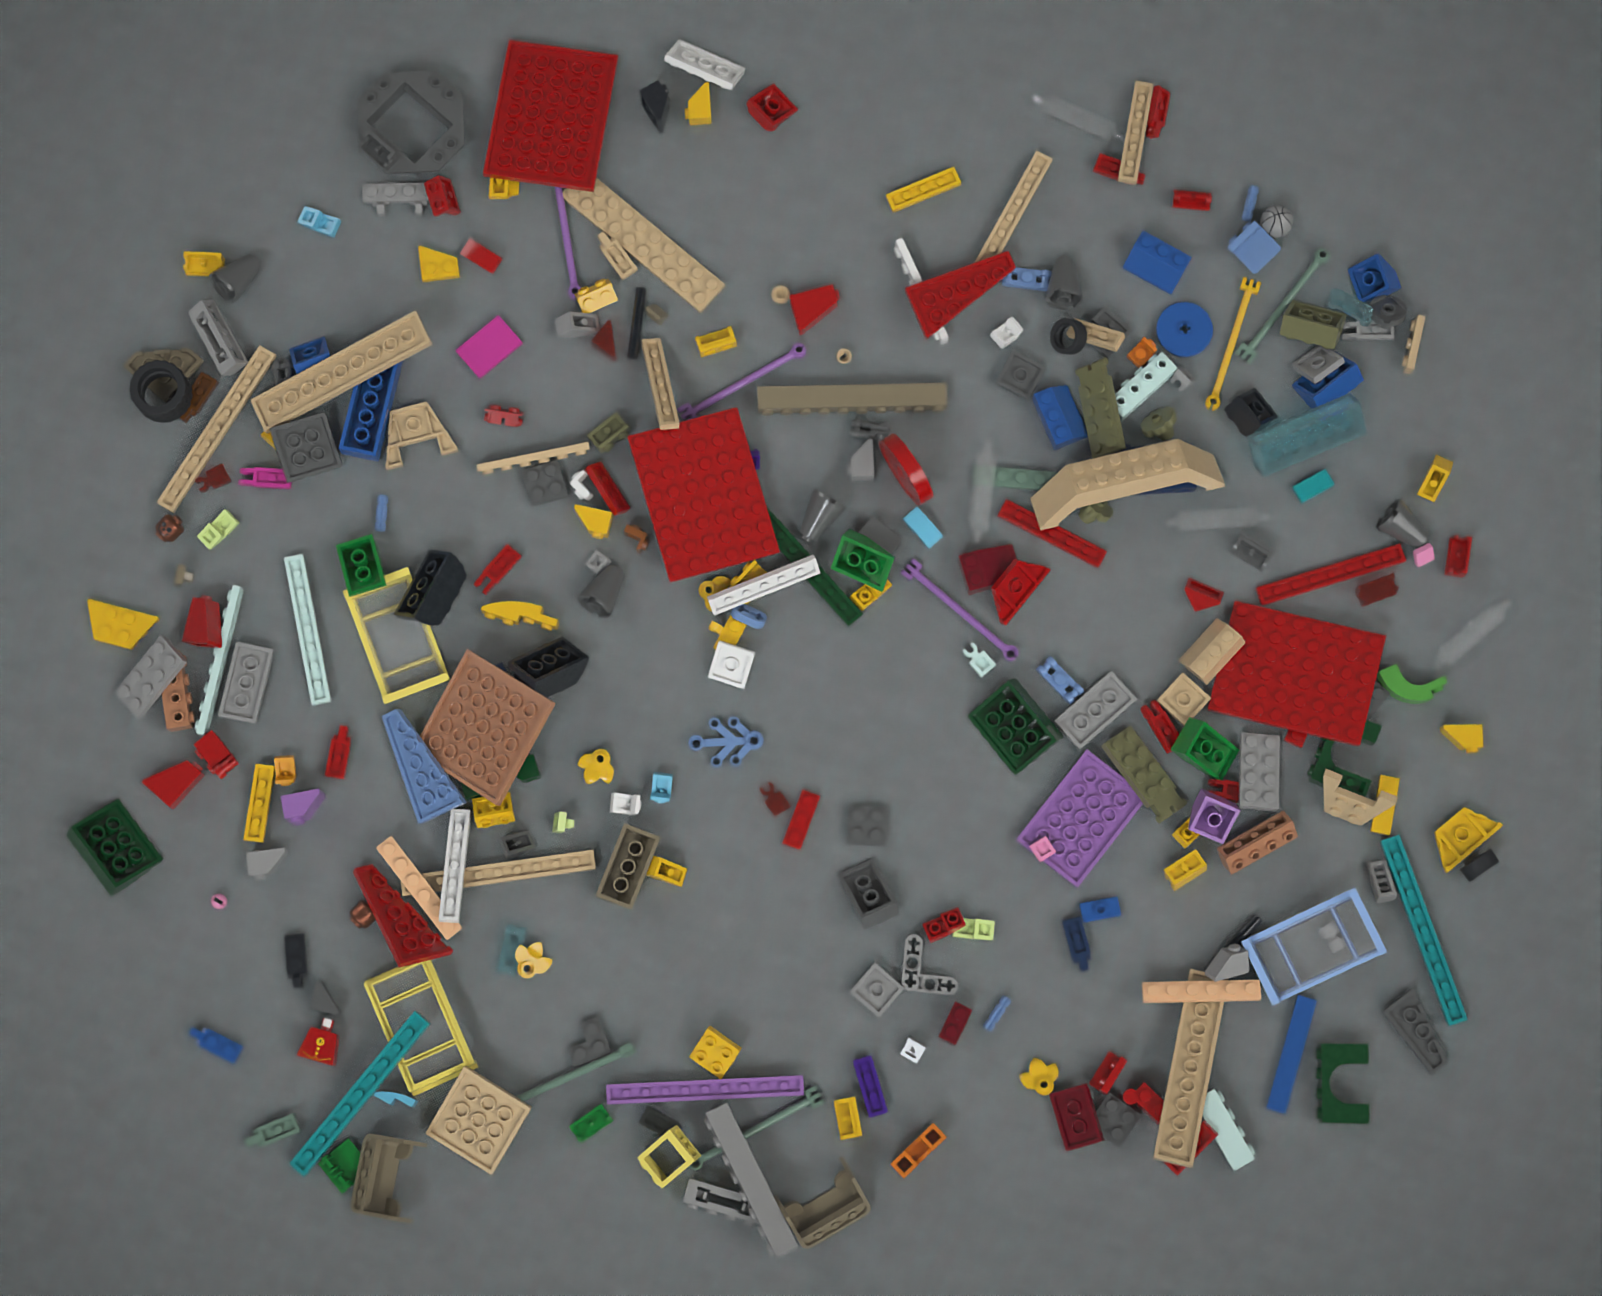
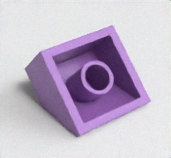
M318 788L281 796L284 819L294 824V826L305 824V821L313 817L326 798L325 793Z
M1201 789L1192 806L1188 829L1224 844L1240 809L1236 803Z

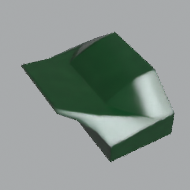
M1334 766L1333 772L1343 775L1338 787L1366 797L1372 780Z

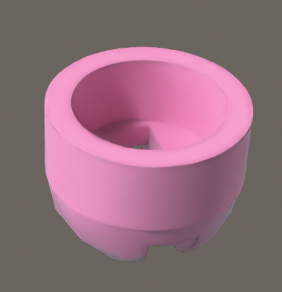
M220 893L213 895L211 905L216 909L225 908L227 905L226 896ZM218 898L223 901L222 905L214 901V899Z

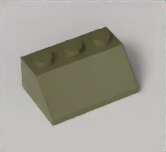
M1292 300L1284 313L1279 335H1283L1287 339H1298L1306 344H1317L1325 349H1335L1339 342L1347 314Z

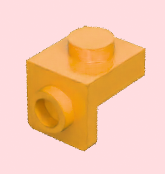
M294 755L275 756V784H280L281 786L291 785L297 778Z

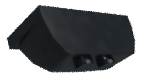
M429 549L393 615L399 619L416 621L430 626L441 625L467 578L463 564L451 552Z
M561 636L508 661L507 668L514 672L516 679L548 698L578 682L587 666L589 656Z

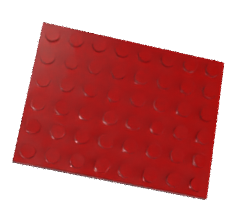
M509 40L483 177L594 192L619 59L618 55Z
M737 407L679 422V429L660 430V428L627 436L669 583L780 553Z
M1235 601L1229 626L1238 632L1246 643L1217 673L1207 711L1360 747L1386 635Z

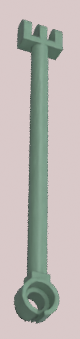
M1320 248L1315 252L1314 261L1247 346L1245 343L1240 345L1235 352L1237 356L1243 350L1244 354L1241 356V359L1244 360L1247 355H1250L1251 357L1247 360V363L1251 364L1258 354L1254 349L1320 264L1327 263L1330 257L1329 251L1325 252L1326 257H1321L1319 254L1324 253L1325 248Z
M631 1043L625 1044L611 1054L516 1097L522 1101L528 1100L621 1057H629L635 1054L636 1049Z
M816 1085L804 1091L806 1098L743 1131L744 1138L747 1139L808 1105L815 1109L824 1104V1100L815 1102V1099L821 1096L820 1092L813 1096L811 1092L817 1090ZM714 1147L701 1154L702 1156L698 1158L699 1164L697 1166L691 1165L689 1168L692 1170L700 1169L703 1162L722 1152L721 1148L717 1149Z

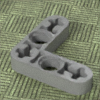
M916 934L908 936L904 947L901 984L905 990L940 995L954 994L958 989V983L954 978L920 974L923 942L921 937ZM912 938H916V942H919V945L915 947V952H919V956L916 954L907 955V951L911 952L912 946L908 944V941H912ZM913 957L917 960L918 964L915 968L907 966L906 961L908 958ZM905 970L909 972L917 971V975L913 974L912 980L916 981L912 988H909L908 984L905 983V980L909 979V973L905 974ZM933 979L935 982L934 989H926L924 986L925 980ZM938 979L942 980L941 984H947L948 981H951L955 988L948 992L946 987H940L941 991H937Z

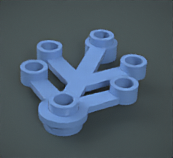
M733 716L728 720L729 727L737 729L744 736L735 737L720 723L718 718H711L709 720V727L712 730H717L724 738L702 739L699 735H693L690 737L688 744L693 751H700L703 747L725 746L717 756L711 758V765L714 768L721 767L722 761L736 745H744L737 755H732L730 758L731 765L738 767L750 750L761 748L764 742L762 734L758 731H749L739 722L737 717ZM735 719L738 723L736 726H732L730 721ZM717 721L718 726H711V722ZM751 738H757L758 742L756 744H752L750 742ZM699 741L700 745L698 747H694L693 742ZM737 757L740 761L738 764H734L732 759ZM716 758L720 760L718 765L713 764V760Z

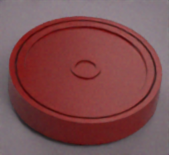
M894 433L879 441L881 453L888 467L909 498L918 506L932 499L934 495L930 483L921 465L905 443Z

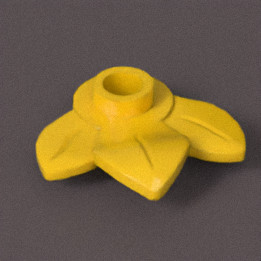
M718 576L712 581H704L700 584L698 592L701 598L704 599L705 606L709 611L712 612L707 596L727 589L731 581L729 578ZM706 587L711 588V593L706 592Z
M597 749L592 754H584L579 759L577 765L585 769L584 780L587 784H592L599 780V778L609 784L613 779L614 768L610 764L611 757L607 750ZM598 755H602L604 757L603 762L598 761Z
M541 942L532 943L528 948L523 945L517 947L515 959L518 963L517 972L521 977L528 979L533 977L535 973L542 974L551 966L552 959L542 957L543 948ZM525 965L529 966V970L527 972L524 971Z
M1033 1058L1030 1062L1029 1072L1021 1073L1019 1077L1021 1083L1027 1089H1033L1038 1094L1046 1096L1053 1091V1082L1058 1078L1059 1071L1055 1063L1046 1066L1042 1060ZM1046 1082L1048 1085L1046 1088H1042L1040 1086L1041 1083Z

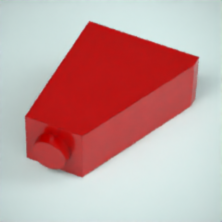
M833 284L789 295V302L799 336L806 333L838 307L840 295L838 289L834 290Z
M201 595V598L192 597L182 642L196 647H222L219 603L212 601V597Z
M186 760L145 778L142 783L168 807L174 810L205 775L201 772L203 768L197 762L191 763Z

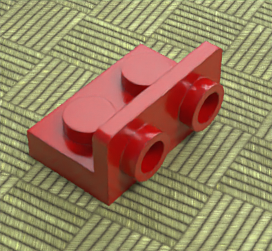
M438 175L424 182L434 216L438 217L444 213L456 216L461 213L451 179Z
M1109 1051L1090 1080L1089 1085L1104 1095L1108 1094L1128 1060L1122 1056L1118 1057Z

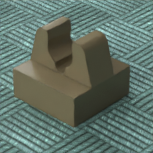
M178 564L173 586L181 587L183 582L192 583L194 574L186 572L185 565Z

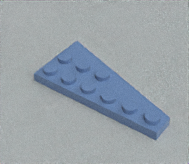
M395 709L383 715L382 719L418 824H423L467 803L402 710Z

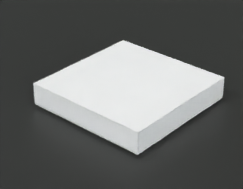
M719 640L708 678L744 689L756 652Z

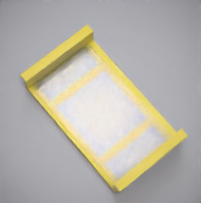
M408 567L385 575L387 586L349 597L347 589L343 591L384 704L450 680L430 625L399 619L393 615L413 580Z
M431 960L400 968L395 967L364 981L365 989L388 1042L414 1011L419 1012L431 1023L398 1063L408 1091L412 1093L413 1097L458 1077L464 1066H468L472 1070L479 1068L476 1060L472 1057Z

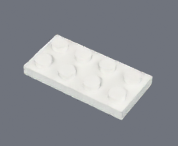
M678 39L667 52L664 59L665 62L670 63L674 67L684 69L690 74H695L708 82H713L729 90L733 89L744 75L746 69L681 39Z

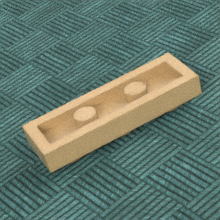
M1418 315L1410 323L1409 331H1412L1411 338L1408 337L1405 348L1408 349V352L1402 360L1401 366H1404L1403 373L1411 374L1415 368L1426 316Z
M1075 318L1086 328V343L1117 352L1125 338L1124 333ZM1070 326L1066 334L1069 338L1075 339L1074 328Z

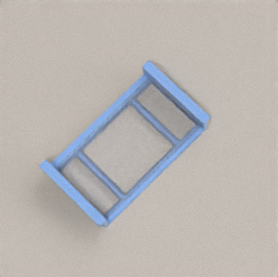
M1352 888L1241 941L1244 949L1248 950V957L1272 1006L1372 958L1387 953L1356 888Z

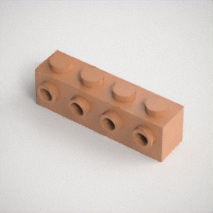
M180 652V654L187 660L186 656ZM187 663L162 693L166 728L170 732L193 728V722H195L194 711H191L190 704L193 703L192 694L188 692L187 685H190V678L185 673Z
M1281 811L1217 848L1223 866L1232 875L1296 839L1298 835L1293 821L1284 811Z

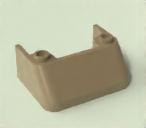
M376 1134L366 1135L362 1143L351 1199L352 1211L357 1214L386 1220L412 1223L413 1219L400 1217V1202L392 1199L399 1160H407L411 1156L413 1145L427 1148V1143Z
M842 1156L839 1159L845 1170L835 1176L834 1183L836 1187L808 1204L801 1206L798 1201H790L783 1206L778 1196H774L800 1245L805 1249L812 1248L863 1218L871 1210L869 1202Z

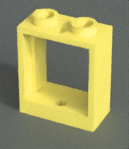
M675 1125L639 1155L637 1159L640 1161L642 1168L647 1170L652 1176L654 1183L662 1189L702 1155L678 1125ZM667 1139L686 1161L669 1177L664 1174L649 1155Z

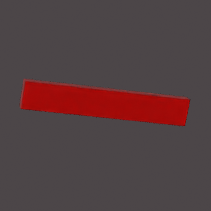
M1008 499L1005 500L997 517L1099 569L1107 553L1106 550L1060 526L1040 530L1035 513Z

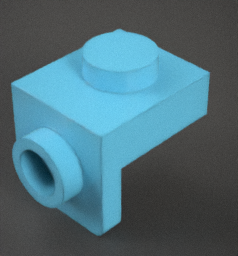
M653 773L650 800L661 804L670 801L673 774Z

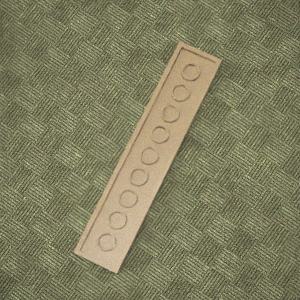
M598 178L596 179L594 192L568 188L562 192L564 200L599 230L604 231L610 239L612 237L616 239L629 255L700 314L725 288V284Z
M415 310L250 400L264 431L269 433L270 428L290 422L431 346L432 342L418 312Z
M1194 969L1189 970L1187 981H1213L1205 975V972ZM1183 1002L1154 1148L1153 1159L1188 1168L1193 1167L1224 1002Z

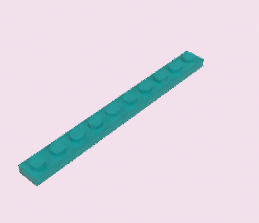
M1400 835L1381 840V847L1448 1026H1452L1468 1020Z
M414 1011L289 1163L303 1177L311 1171L430 1026L431 1023L419 1012Z

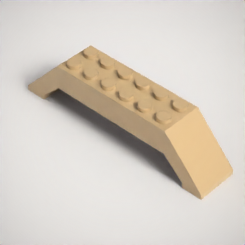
M1174 439L1068 464L1035 493L1030 500L1039 528L1044 530L1059 526V523L1076 508L1185 482L1204 487L1206 491L1225 487V483L1213 454L1180 439Z

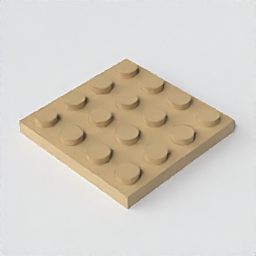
M464 1066L425 1134L490 1175H493L531 1111L532 1106L468 1066Z

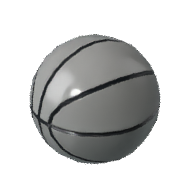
M1282 205L1268 207L1262 213L1260 219L1261 227L1274 238L1287 235L1294 223L1292 213Z

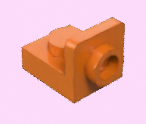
M1143 337L1126 357L1138 368L1143 367L1156 354V344L1151 339Z

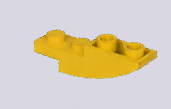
M505 601L481 607L484 617L495 620V618L501 619L502 623L513 626V624L519 625L521 618L524 623L530 625L537 623L541 625L542 629L552 631V629L557 630L560 624L558 619L543 615V606L532 603Z

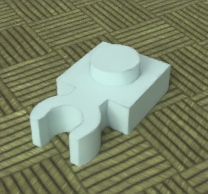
M971 643L970 646L973 648V652L968 653L964 649L963 654L965 657L972 659L969 665L982 678L996 664L984 650L979 654L977 646Z

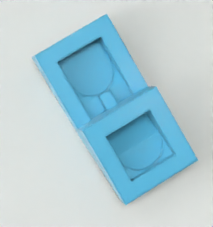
M304 206L297 221L298 224L333 238L342 222L339 218L323 214L320 210Z
M915 507L902 518L928 549L943 537L940 531L918 507Z
M381 1091L375 1092L373 1095L390 1105H394L398 1099L414 1108L418 1102L411 1097L394 1092Z

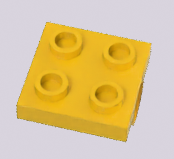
M709 1026L689 1058L719 1079H722L739 1055L742 1047L712 1026Z

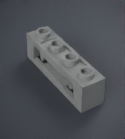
M214 299L201 300L188 311L192 323L195 325L200 338L207 347L209 355L222 376L235 375L248 364ZM213 312L215 313L219 321L216 322V318H213ZM230 348H234L239 358H235L234 352Z
M689 1179L683 1202L687 1203L686 1207L695 1210L698 1209V1206L706 1208L705 1213L717 1215V1212L725 1214L724 1218L736 1221L737 1217L744 1220L743 1224L755 1227L757 1221L756 1219L752 1220L750 1215L738 1213L739 1210L709 1201L704 1203L696 1200L697 1197L706 1199L708 1194L698 1190V1187L709 1189L712 1194L742 1202L738 1192ZM743 1203L742 1210L748 1212V1209H750L749 1205Z

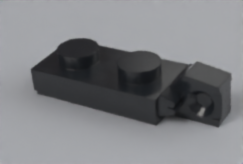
M305 934L284 935L288 979L293 980V988H303L302 978H305L306 973H308Z

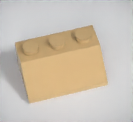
M1216 618L1178 661L1207 685L1246 642L1232 627Z

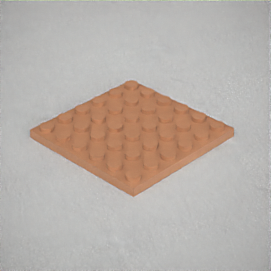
M467 649L420 737L446 773L495 805L500 806L556 703L475 652Z

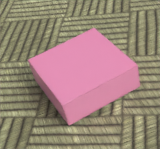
M1430 543L1413 551L1414 563L1418 568L1435 559L1433 546Z
M1046 836L1029 846L1039 863L1056 853V850Z

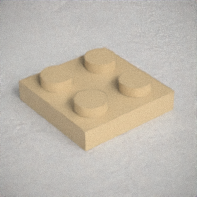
M1182 673L1157 701L1184 726L1189 717L1194 718L1209 702L1211 697L1188 676Z

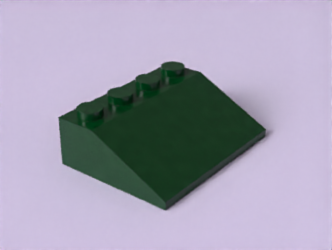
M1016 678L1008 680L967 716L1015 776L1063 738V735Z
M119 799L70 826L66 835L111 897L130 886L163 861L161 855Z

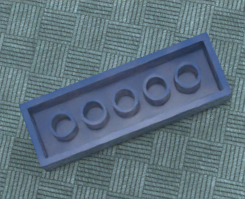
M403 361L353 387L339 444L341 454L379 462Z

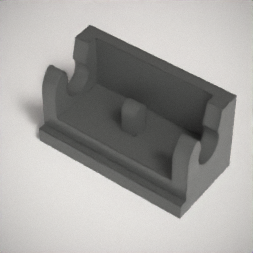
M1242 531L1230 553L1263 572L1275 550Z

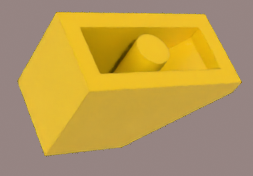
M705 82L688 100V108H685V119H689L690 125L712 124L709 82Z
M1436 454L1426 472L1417 495L1435 502L1451 472L1453 462Z
M575 504V512L588 533L596 539L608 538L613 519L612 512Z
M1482 724L1443 725L1440 727V732L1459 750H1466V753L1472 754L1478 753V750L1484 747Z
M653 856L646 876L682 887L687 868L661 857Z

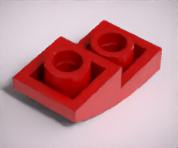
M469 238L460 252L463 257L491 274H494L503 260L500 256Z
M957 907L940 914V917L923 923L922 926L929 942L933 943L966 926V923Z

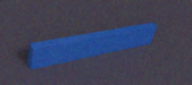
M1301 995L1296 997L1266 1109L1286 1114L1317 1000Z

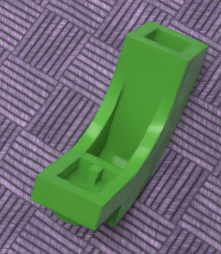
M1397 664L1377 673L1379 683L1391 693L1390 696L1409 704H1420L1434 698L1432 691L1436 694L1444 690L1443 686L1448 683L1446 677L1443 676L1424 685L1412 684L1402 676Z

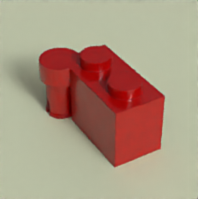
M213 730L193 744L197 748L194 751L201 760L204 758L208 762V765H206L208 770L213 775L216 773L221 780L227 776L230 770L239 765L237 759Z
M1145 1082L1141 1083L1136 1090L1127 1089L1124 1091L1122 1100L1126 1104H1136L1159 1125L1164 1100Z

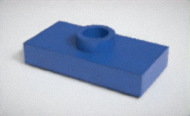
M1118 896L1079 904L1083 923L1122 916Z

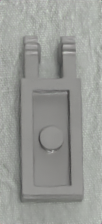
M1356 320L1355 322H1345L1343 329L1355 328V333L1341 335V340L1345 341L1355 339L1356 341L1394 340V326H1391L1390 329H1383L1372 320Z

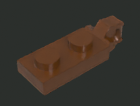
M201 372L192 385L193 396L191 405L187 412L179 419L187 424L192 416L195 417L219 382L206 373Z

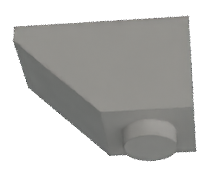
M567 312L554 319L558 337L576 338L600 332L597 314Z
M868 439L851 457L850 464H847V476L851 475V481L874 480L872 439Z
M278 848L246 853L248 876L254 878L255 881L265 880L266 876H271L288 855V849Z
M1231 944L1226 948L1220 949L1205 970V975L1216 982L1249 973L1248 950L1239 944Z

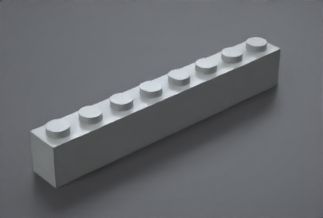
M725 1103L705 1113V1126L708 1131L712 1130L715 1136L712 1138L717 1149L721 1148L724 1154L721 1158L726 1167L730 1166L732 1170L730 1176L734 1184L738 1183L741 1188L739 1194L743 1202L747 1201L750 1207L748 1209L752 1220L756 1219L759 1225L757 1231L760 1237H765L768 1243L766 1249L769 1255H774L777 1260L797 1250L798 1244L728 1104Z

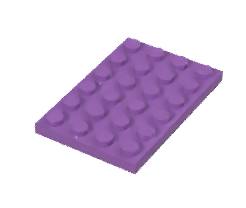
M1086 750L1021 832L1016 841L1033 854L1029 846L1046 836L1056 850V853L1043 862L1074 887L1078 888L1143 803L1124 777L1089 750Z

